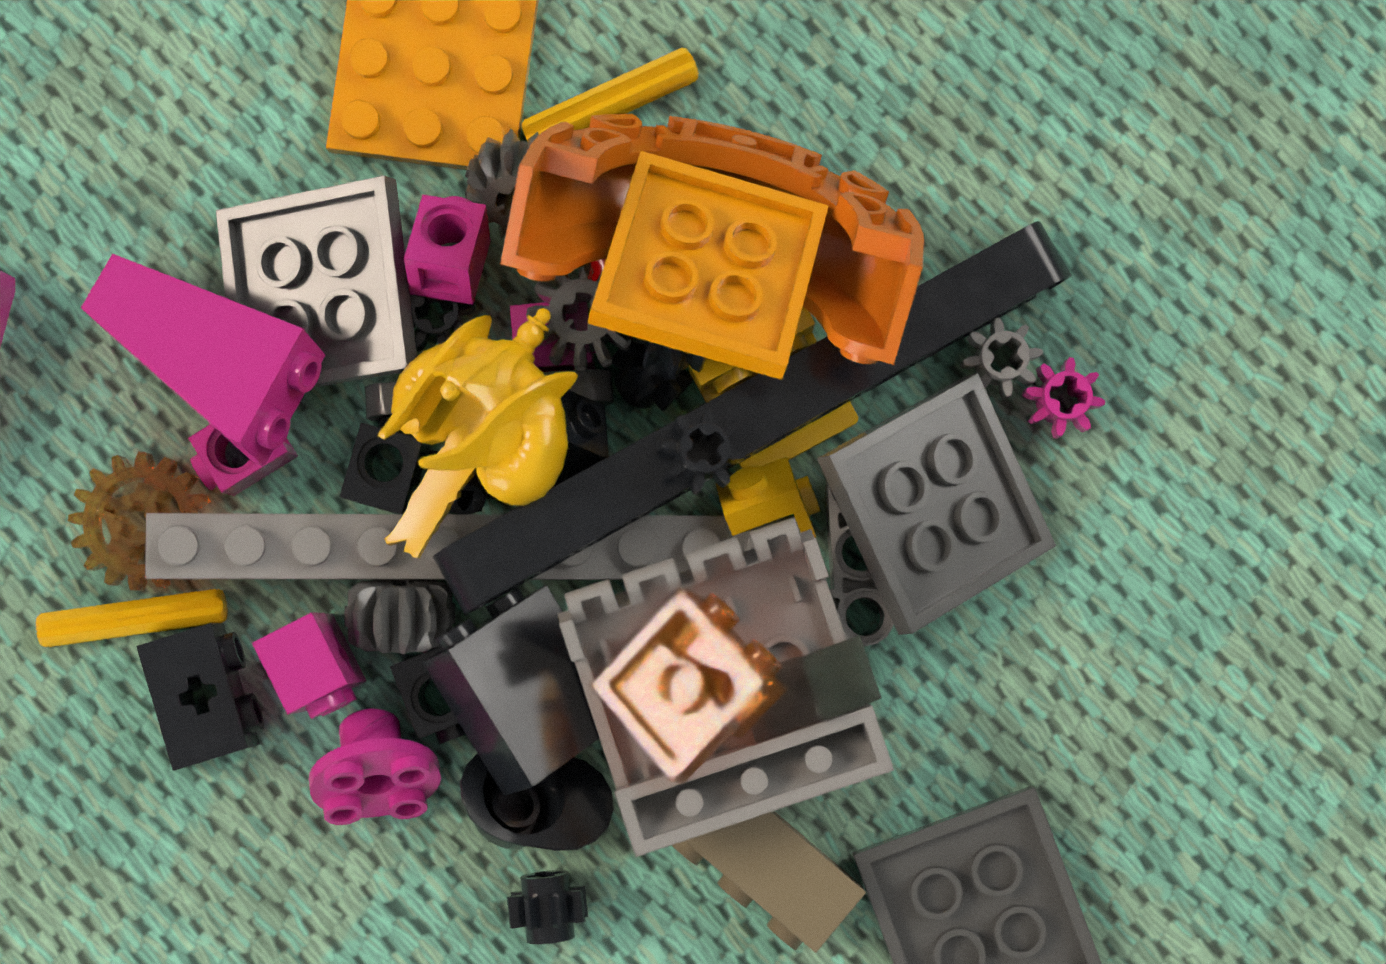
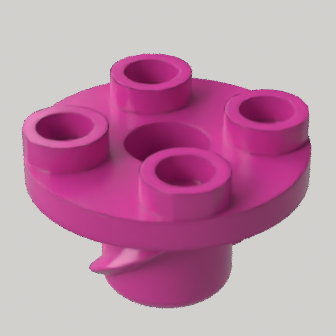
M369 708L348 715L339 726L340 747L322 756L313 765L309 773L310 795L314 803L323 809L325 821L334 825H347L361 818L391 815L397 819H411L425 813L428 809L427 799L437 790L441 781L439 760L436 754L420 743L402 739L398 718L387 710Z

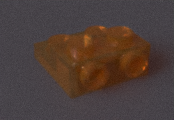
M680 589L591 684L672 782L684 784L729 736L742 738L787 691L775 677L782 668L778 659L765 646L754 639L747 645L733 630L740 621L738 615L728 604L713 593L704 598L687 590Z

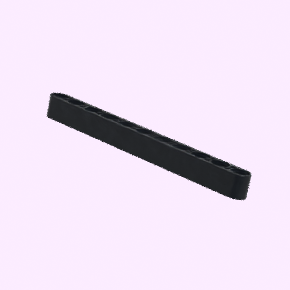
M1036 221L916 287L894 365L881 361L875 364H861L845 358L840 353V348L836 347L826 336L790 356L782 380L759 373L683 415V417L692 426L700 423L702 415L708 408L712 409V423L720 426L722 429L735 423L738 428L729 439L731 449L740 450L745 453V458L741 461L743 462L969 336L973 331L976 332L987 326L995 318H1001L1037 297L1036 294L1046 288L1050 290L1072 275L1041 222ZM674 421L556 485L544 497L525 506H518L437 552L433 559L464 614L483 607L691 491L692 480L682 474L675 479L668 480L666 476L675 465L674 455L665 454L659 450L662 441H680L681 435L676 431ZM692 438L693 447L687 454L688 458L694 464L699 460L705 459L713 466L710 458L716 451L715 445L711 441L699 445ZM725 463L722 467L727 471L739 463Z

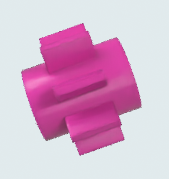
M1072 357L1064 361L1061 371L1057 374H1054L1053 370L1043 363L1036 369L1037 376L1043 384L1040 388L1029 387L1022 391L1023 397L1035 400L1038 410L1031 415L1028 422L1034 424L1045 419L1052 423V437L1056 439L1064 434L1066 423L1071 421L1075 428L1082 433L1090 429V421L1084 413L1088 409H1098L1105 405L1104 399L1093 396L1091 384L1096 381L1099 374L1093 372L1084 377L1082 374L1075 372L1076 364ZM1063 383L1068 385V395L1076 397L1078 404L1066 409L1064 413L1060 412V402L1050 398V392L1058 389Z

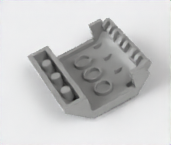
M794 517L749 532L753 549L742 552L736 536L686 553L690 570L678 573L673 558L622 574L627 591L614 594L610 580L607 579L564 594L569 610L558 613L559 625L571 662H575L616 789L614 793L635 857L894 771L873 706L867 702L826 580L829 575L817 540L814 538L811 529L800 533Z

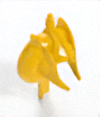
M538 309L534 317L528 315L526 317L528 321L519 326L517 336L513 340L501 339L496 341L488 339L492 324L491 316L482 315L476 317L458 328L446 342L423 351L399 375L393 388L392 416L383 426L378 436L386 439L401 430L404 434H411L420 443L434 445L445 442V446L437 454L419 459L418 464L428 470L418 488L413 492L403 516L394 530L384 539L387 545L392 546L406 541L403 552L410 553L413 558H420L431 537L438 531L441 523L449 513L454 500L461 497V491L472 479L475 472L488 494L509 505L525 506L544 497L554 486L563 469L568 447L565 412L561 397L572 387L578 376L576 372L570 371L545 376L533 364L535 358L532 354L535 348L543 342L544 331L548 332L550 330L546 326V323L551 319V313L548 309Z

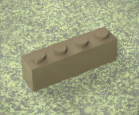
M775 811L672 845L694 865L697 866L705 858L723 874L717 884L743 907L747 908L754 900L773 917L766 924L767 927L794 950H797L803 942L816 953L866 894L860 883Z

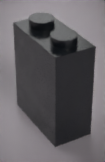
M547 585L525 596L517 587L485 606L491 616L489 619L475 627L469 618L451 628L436 639L442 650L422 662L504 796L535 786L599 739L575 662H571L559 625L558 613L563 611Z

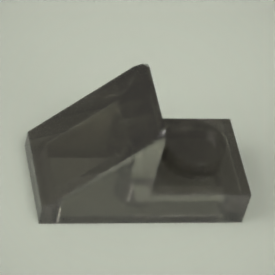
M860 635L734 678L755 742L819 720L824 722L881 699Z

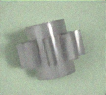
M999 317L991 322V336L988 339L974 331L966 338L969 344L976 348L977 351L975 356H970L960 363V367L967 370L975 368L984 388L989 384L998 385L1001 398L1007 399L1012 395L1013 379L1016 378L1019 382L1028 386L1036 381L1034 374L1026 369L1029 361H1033L1041 356L1043 350L1039 348L1029 349L1026 341L1023 339L1028 332L1029 326L1025 324L1015 332L1004 331V324ZM1003 345H1006L1013 351L1008 361L1015 369L1007 366L1000 372H997L990 366L994 355L988 350V347L991 350L997 351Z

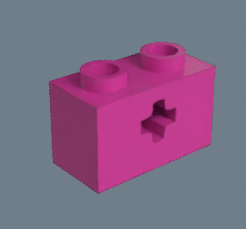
M311 612L252 642L287 715L307 711L311 719L320 715L322 717L357 700L352 689L367 681L333 613Z

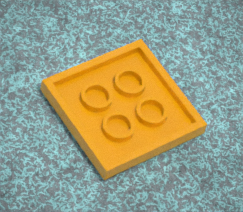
M347 0L326 149L330 153L467 170L469 161L474 158V155L479 154L481 145L486 142L488 137L502 143L503 136L512 129L520 139L539 0Z
M640 151L590 309L588 324L782 380L790 357L829 205Z

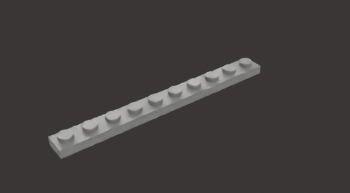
M146 513L145 579L445 580L433 556L453 542L502 515L447 514L438 531L431 537L421 557L413 558L410 553L403 552L406 541L390 546L384 540L394 530L403 514ZM646 515L531 580H623L622 574L673 558L677 572L681 573L690 570L686 553L736 536L742 552L753 549L749 532L793 518L794 516H786L732 536L724 516Z

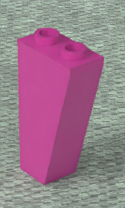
M113 253L81 306L85 313L253 463L265 467L273 450L279 448L285 441L290 429V419L304 394L309 392L317 383L321 373V363L326 356L301 327Z

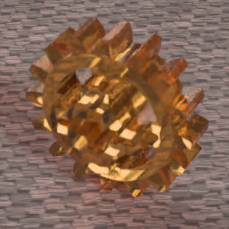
M138 452L134 467H132L126 457L116 455L112 457L113 473L108 474L97 468H93L89 472L96 484L93 491L76 489L74 496L86 505L84 512L69 514L68 521L77 525H83L84 534L73 539L71 544L73 548L91 550L92 554L83 565L87 570L97 571L105 566L108 567L104 583L118 586L128 575L129 589L144 591L148 579H145V564L137 565L139 560H143L146 553V532L137 531V526L130 522L129 517L120 514V510L143 512L146 518V513H171L169 504L173 496L179 505L180 513H198L199 509L204 508L211 502L207 495H191L190 490L198 480L195 474L185 472L176 478L174 477L177 471V461L164 457L158 463L156 469H154L153 455L147 452ZM144 480V483H138L134 493L120 498L113 495L120 487L127 483ZM102 518L106 520L112 537L109 545L106 543L103 535ZM151 579L158 588L170 586V579Z

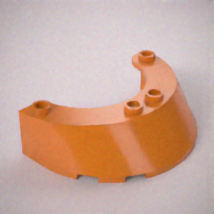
M634 114L591 116L589 128L574 130L575 126L565 121L558 123L540 133L519 165L500 264L516 268L520 275L535 281H552L556 276L570 274L585 264L607 258L640 151L829 205L803 307L822 325L828 339L836 347L840 348V353L845 358L861 364H875L881 361L894 365L923 267L924 235L918 220L909 209H897V212L886 204L889 191L854 170L843 172L839 176L820 165L821 154L753 131L674 116L669 117L667 127L665 125H656V127L642 126V121Z

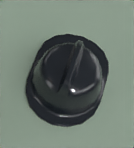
M478 753L466 764L460 780L461 801L470 820L474 822L478 832L490 843L504 849L534 847L555 851L578 850L596 842L609 827L614 811L612 790L602 773L587 761L575 757L535 786L506 796L503 795Z

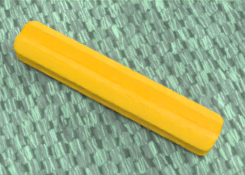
M679 48L524 119L521 123L522 131L528 142V139L537 131L539 135L549 127L564 121L575 126L574 130L589 128L591 116L626 114L696 82L699 78L697 65L687 48Z
M209 589L39 614L36 618L37 638L41 646L54 647L196 627L209 623H223L227 620L228 607L223 590Z

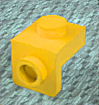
M787 457L760 467L749 466L742 468L730 476L731 482L725 488L716 484L723 514L732 536L794 514L800 532L811 529L814 538H816L810 515L821 511L808 475L796 479Z

